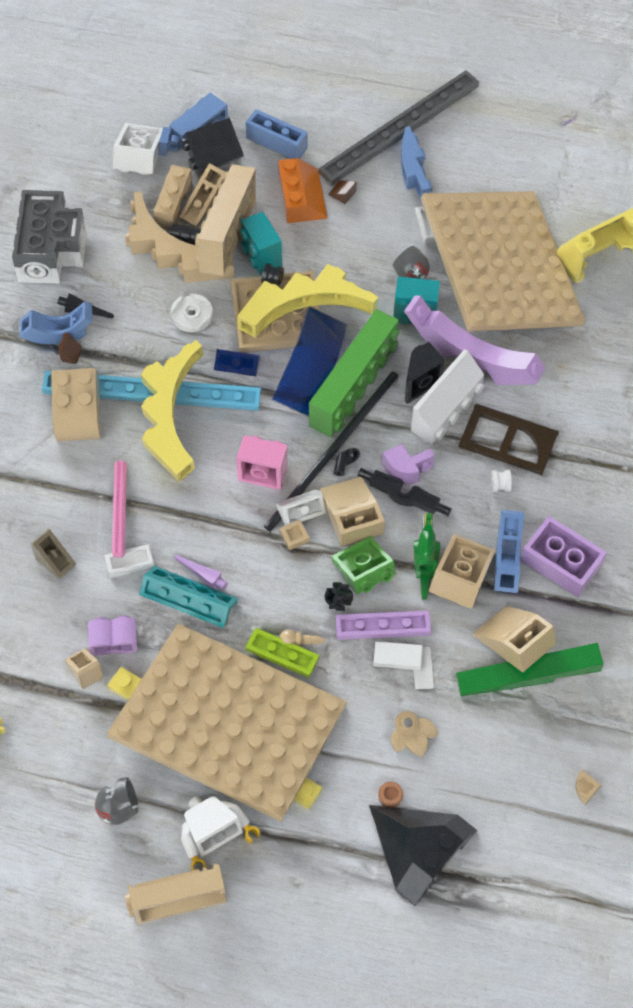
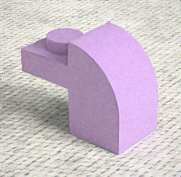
M400 444L383 452L382 465L389 475L402 479L404 484H414L419 481L420 472L425 473L433 467L435 455L431 449H428L410 457L403 444Z

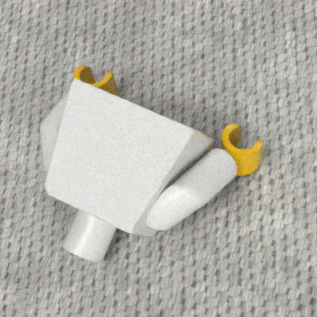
M197 796L189 801L190 809L184 814L187 821L182 825L181 842L187 857L192 860L191 870L193 871L197 863L203 864L204 868L206 867L205 862L199 859L198 854L202 857L243 833L242 828L245 831L244 840L248 844H252L253 841L248 836V833L253 832L259 838L260 831L257 827L248 824L250 822L237 804L224 800L220 801L215 796H211L203 801L201 797Z

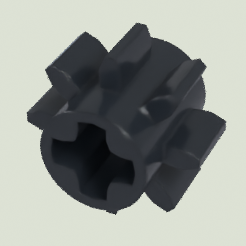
M333 582V588L326 589L325 601L329 605V609L345 611V605H352L353 592L349 589L348 584Z

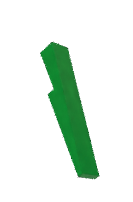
M593 643L546 653L524 672H521L511 663L504 662L457 672L456 678L460 696L462 697L553 683L556 678L601 672L604 663L599 644Z

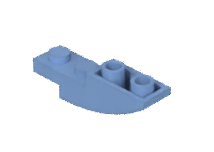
M409 126L405 128L402 139L401 172L407 190L415 188L421 200L423 193L432 192V185L430 180H427L425 177L423 160L426 157L424 149L419 147L418 137L416 133L413 134Z

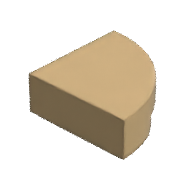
M581 770L576 780V792L581 802L586 805L599 790L601 784Z

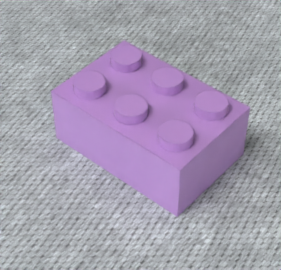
M548 516L523 548L521 562L579 598L603 566L607 552Z

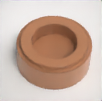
M386 782L380 787L378 799L384 807L395 808L402 802L403 790L400 785L395 782Z

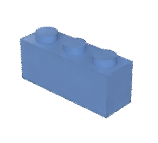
M210 92L193 107L187 109L177 120L172 121L169 125L171 135L180 137L178 144L183 148L181 140L186 132L228 118V105Z
M257 109L246 121L247 139L288 158L300 159L308 149V132Z

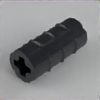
M173 223L170 235L183 242L195 245L196 235L200 234L201 228Z

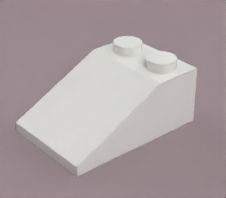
M125 123L114 144L113 169H118L121 172H138L141 175L153 174L159 156V142L163 128Z

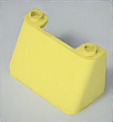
M633 208L578 234L557 249V255L562 261L567 275L575 284L584 280L585 274L583 269L587 267L585 258L613 244L619 251H622L624 248H630L633 252Z

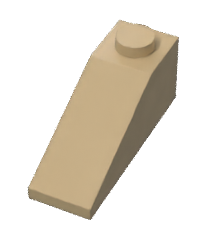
M209 163L179 217L198 227L208 213V209L212 208L214 196H218L219 186L224 183L226 172Z

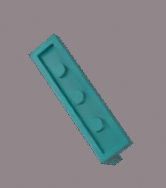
M154 566L144 574L139 593L140 596L222 628L227 625L230 610L238 601L237 597Z

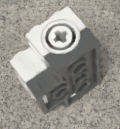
M22 190V200L20 201L19 217L16 226L17 233L15 234L14 251L12 253L18 282L60 284L62 267H83L87 238L82 208H67L64 191Z

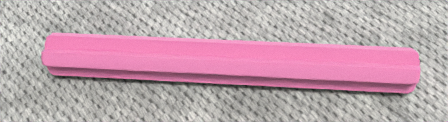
M117 460L114 463L112 553L115 558H122L125 555L127 465L124 460Z

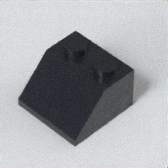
M430 342L415 347L411 352L406 379V404L427 393L443 374L445 359Z

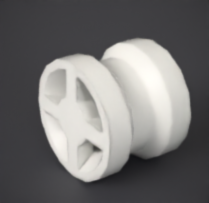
M510 469L503 472L491 470L492 492H498V490L511 491Z

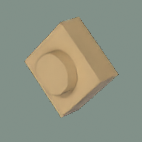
M300 520L279 528V533L289 550L310 542V537Z

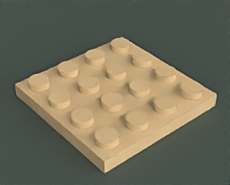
M314 271L297 272L315 281ZM295 273L284 274L279 286L280 289L283 290ZM261 276L230 279L240 353L324 344L319 305L287 313L269 324L256 338L239 330L237 316L263 283H261Z

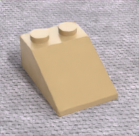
M453 534L435 571L428 592L472 609L496 550Z

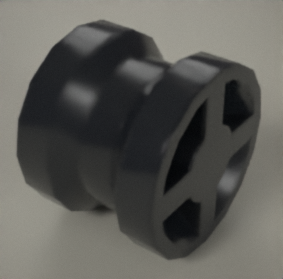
M267 263L262 272L261 283L266 281L280 286L284 276V268H276L272 264Z

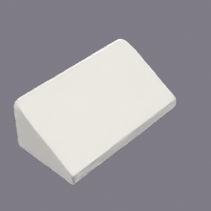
M312 490L276 503L285 526L298 520L304 522L327 513L323 494L318 490Z

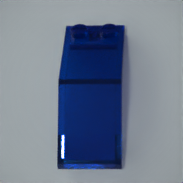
M308 306L300 324L301 329L296 345L271 399L309 417V402L334 369L347 327L346 323Z

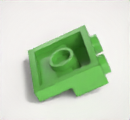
M371 536L331 556L333 563L343 573L346 583L356 594L361 592L368 593L373 589L374 585L381 581L389 582L396 574L393 559Z

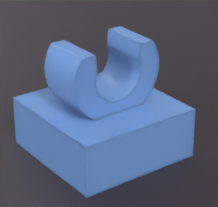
M163 127L159 155L167 156L168 149L178 151L180 137L171 135V128Z

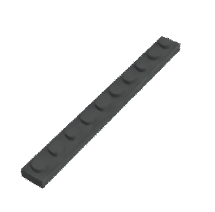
M465 70L321 166L318 173L332 186L402 139L406 127L410 126L411 130L414 131L478 88L479 81Z

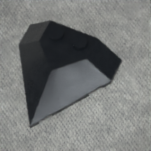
M369 805L395 890L416 906L431 888L432 881L455 853L466 846L477 832V829L456 814Z

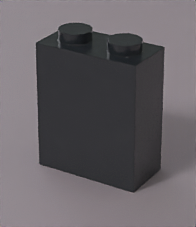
M230 117L186 132L182 136V147L185 152L188 151L190 157L188 162L191 170H195L196 175L203 173L209 163L215 167H220L240 160L244 156Z

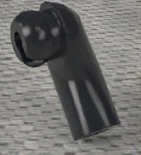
M350 448L339 453L333 473L336 476H344L346 466L359 458V450L357 448Z

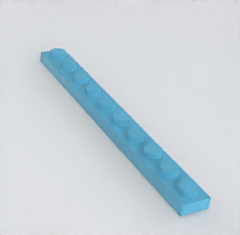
M45 371L42 386L43 394L52 395L51 371ZM99 375L101 399L144 402L149 396H154L143 384L142 378ZM182 381L175 404L259 411L261 388Z

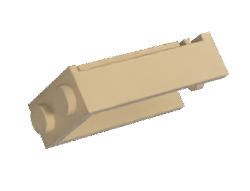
M219 863L214 864L213 869L207 870V867H205L201 872L197 869L135 884V888H132V885H128L129 894L125 895L130 918L135 917L137 924L227 903Z

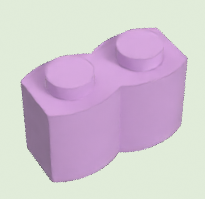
M119 616L117 619L108 620L104 617H98L88 622L89 650L92 655L138 651L135 618Z

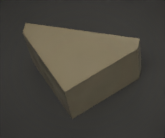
M47 529L31 543L35 558L59 579L76 564L50 529Z

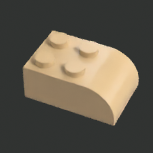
M96 368L51 371L52 419L56 441L101 439L99 375Z

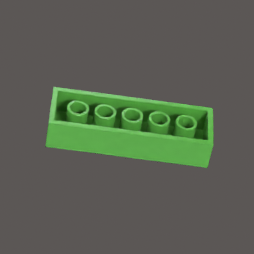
M378 309L374 311L309 402L310 427L331 438L336 431L339 432L342 429L344 419L347 415L350 416L356 406L355 403L358 399H363L369 383H374L379 369H383L386 366L390 353H395L399 345L397 338L400 333L398 319Z

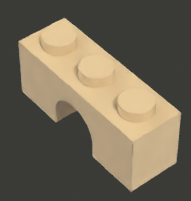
M171 165L153 211L154 221L163 229L171 230L173 223L178 224L181 214L182 199L187 200L192 187L190 168Z

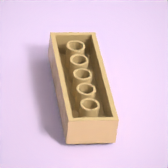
M232 164L229 172L225 173L224 183L219 186L218 196H214L213 206L208 209L207 219L202 222L200 234L196 235L195 245L198 246L196 263H199V272L224 276L241 238L239 234L241 220L250 216L256 203V168Z

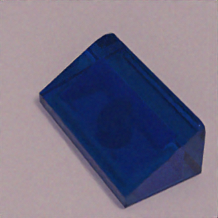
M217 349L214 370L256 377L261 356Z

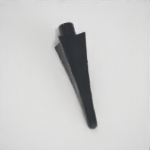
M69 293L67 298L59 296L57 304L65 306L64 312L71 313L84 301ZM92 305L93 315L114 318V314Z

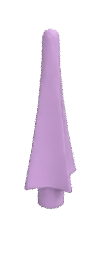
M179 555L175 556V560L187 567L213 589L218 587L221 590L226 589L228 582L221 578L222 572L196 564Z

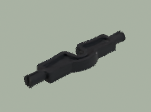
M362 467L358 472L357 476L368 480L370 487L388 494L394 502L400 505L415 506L433 514L437 511L449 517L452 508L440 503L439 497L426 492L418 486H413L408 493H402L401 490L404 482L400 478L385 474L379 470H375L372 473Z

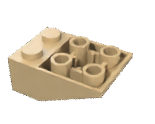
M362 477L319 489L323 494L326 510L341 547L359 542L369 536L373 538L384 534L385 520L377 501Z
M505 606L473 632L474 637L521 672H524L556 645L555 631L552 624L538 614Z

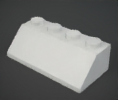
M463 350L413 408L411 432L431 445L437 439H442L446 433V428L457 421L459 413L463 409L466 410L470 406L475 394L478 396L484 388V373L467 350Z

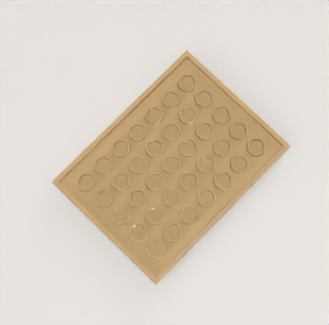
M534 191L423 193L421 201L468 332L583 326L585 318L564 265L557 255V247Z
M178 623L108 730L107 738L282 822L343 713L347 702Z

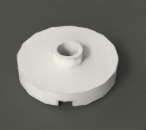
M198 294L179 297L171 307V319L174 325L185 332H198L205 329L213 319V309L210 301Z

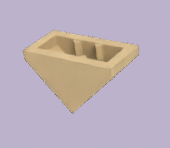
M85 648L65 659L67 666L82 689L103 678L98 660Z

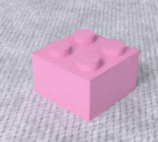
M244 435L237 455L238 480L281 490L288 469L287 445L279 441H268L257 436L250 437Z

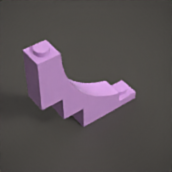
M414 296L404 311L425 341L430 342L442 357H458L464 349L467 350L482 371L486 370L496 385L537 384L546 369L536 353L511 351L487 343L456 325L441 311H431L421 296Z

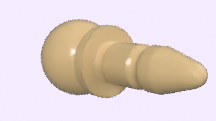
M285 630L279 637L284 643H293L297 646H300L301 643L317 645L325 642L324 638L317 635L301 636V631L295 633L293 630Z

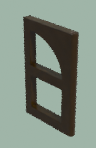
M475 404L459 442V447L543 475L559 431ZM480 417L509 426L499 451L470 442ZM517 430L526 433L533 440L538 453L537 464L508 454Z

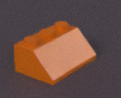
M299 158L278 160V176L286 222L295 223L327 219L319 171Z

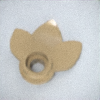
M403 711L395 719L396 729L391 735V744L395 752H400L407 747L413 754L423 757L428 747L427 738L438 736L435 725L427 718H418L411 711ZM404 719L411 721L410 727L404 725Z

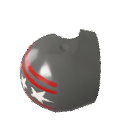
M414 245L403 251L392 265L399 277L425 279L430 270L427 258Z
M128 777L119 778L113 788L103 787L96 796L95 810L98 817L105 823L120 825L138 813L136 792Z

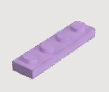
M429 611L336 615L337 640L430 636Z

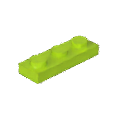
M255 628L245 646L247 652L307 678H310L320 656L293 643L286 644L281 638L258 628Z

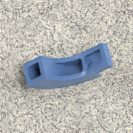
M84 301L71 313L63 316H48L30 310L20 319L19 337L39 344H60L63 334L66 332L75 340H79L87 335V325H90L93 320L92 304Z
M501 510L496 545L494 591L518 593L524 512Z

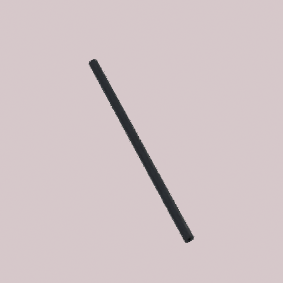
M392 371L287 499L301 495L395 382L398 378L396 372ZM278 510L264 525V528L269 532L282 519Z

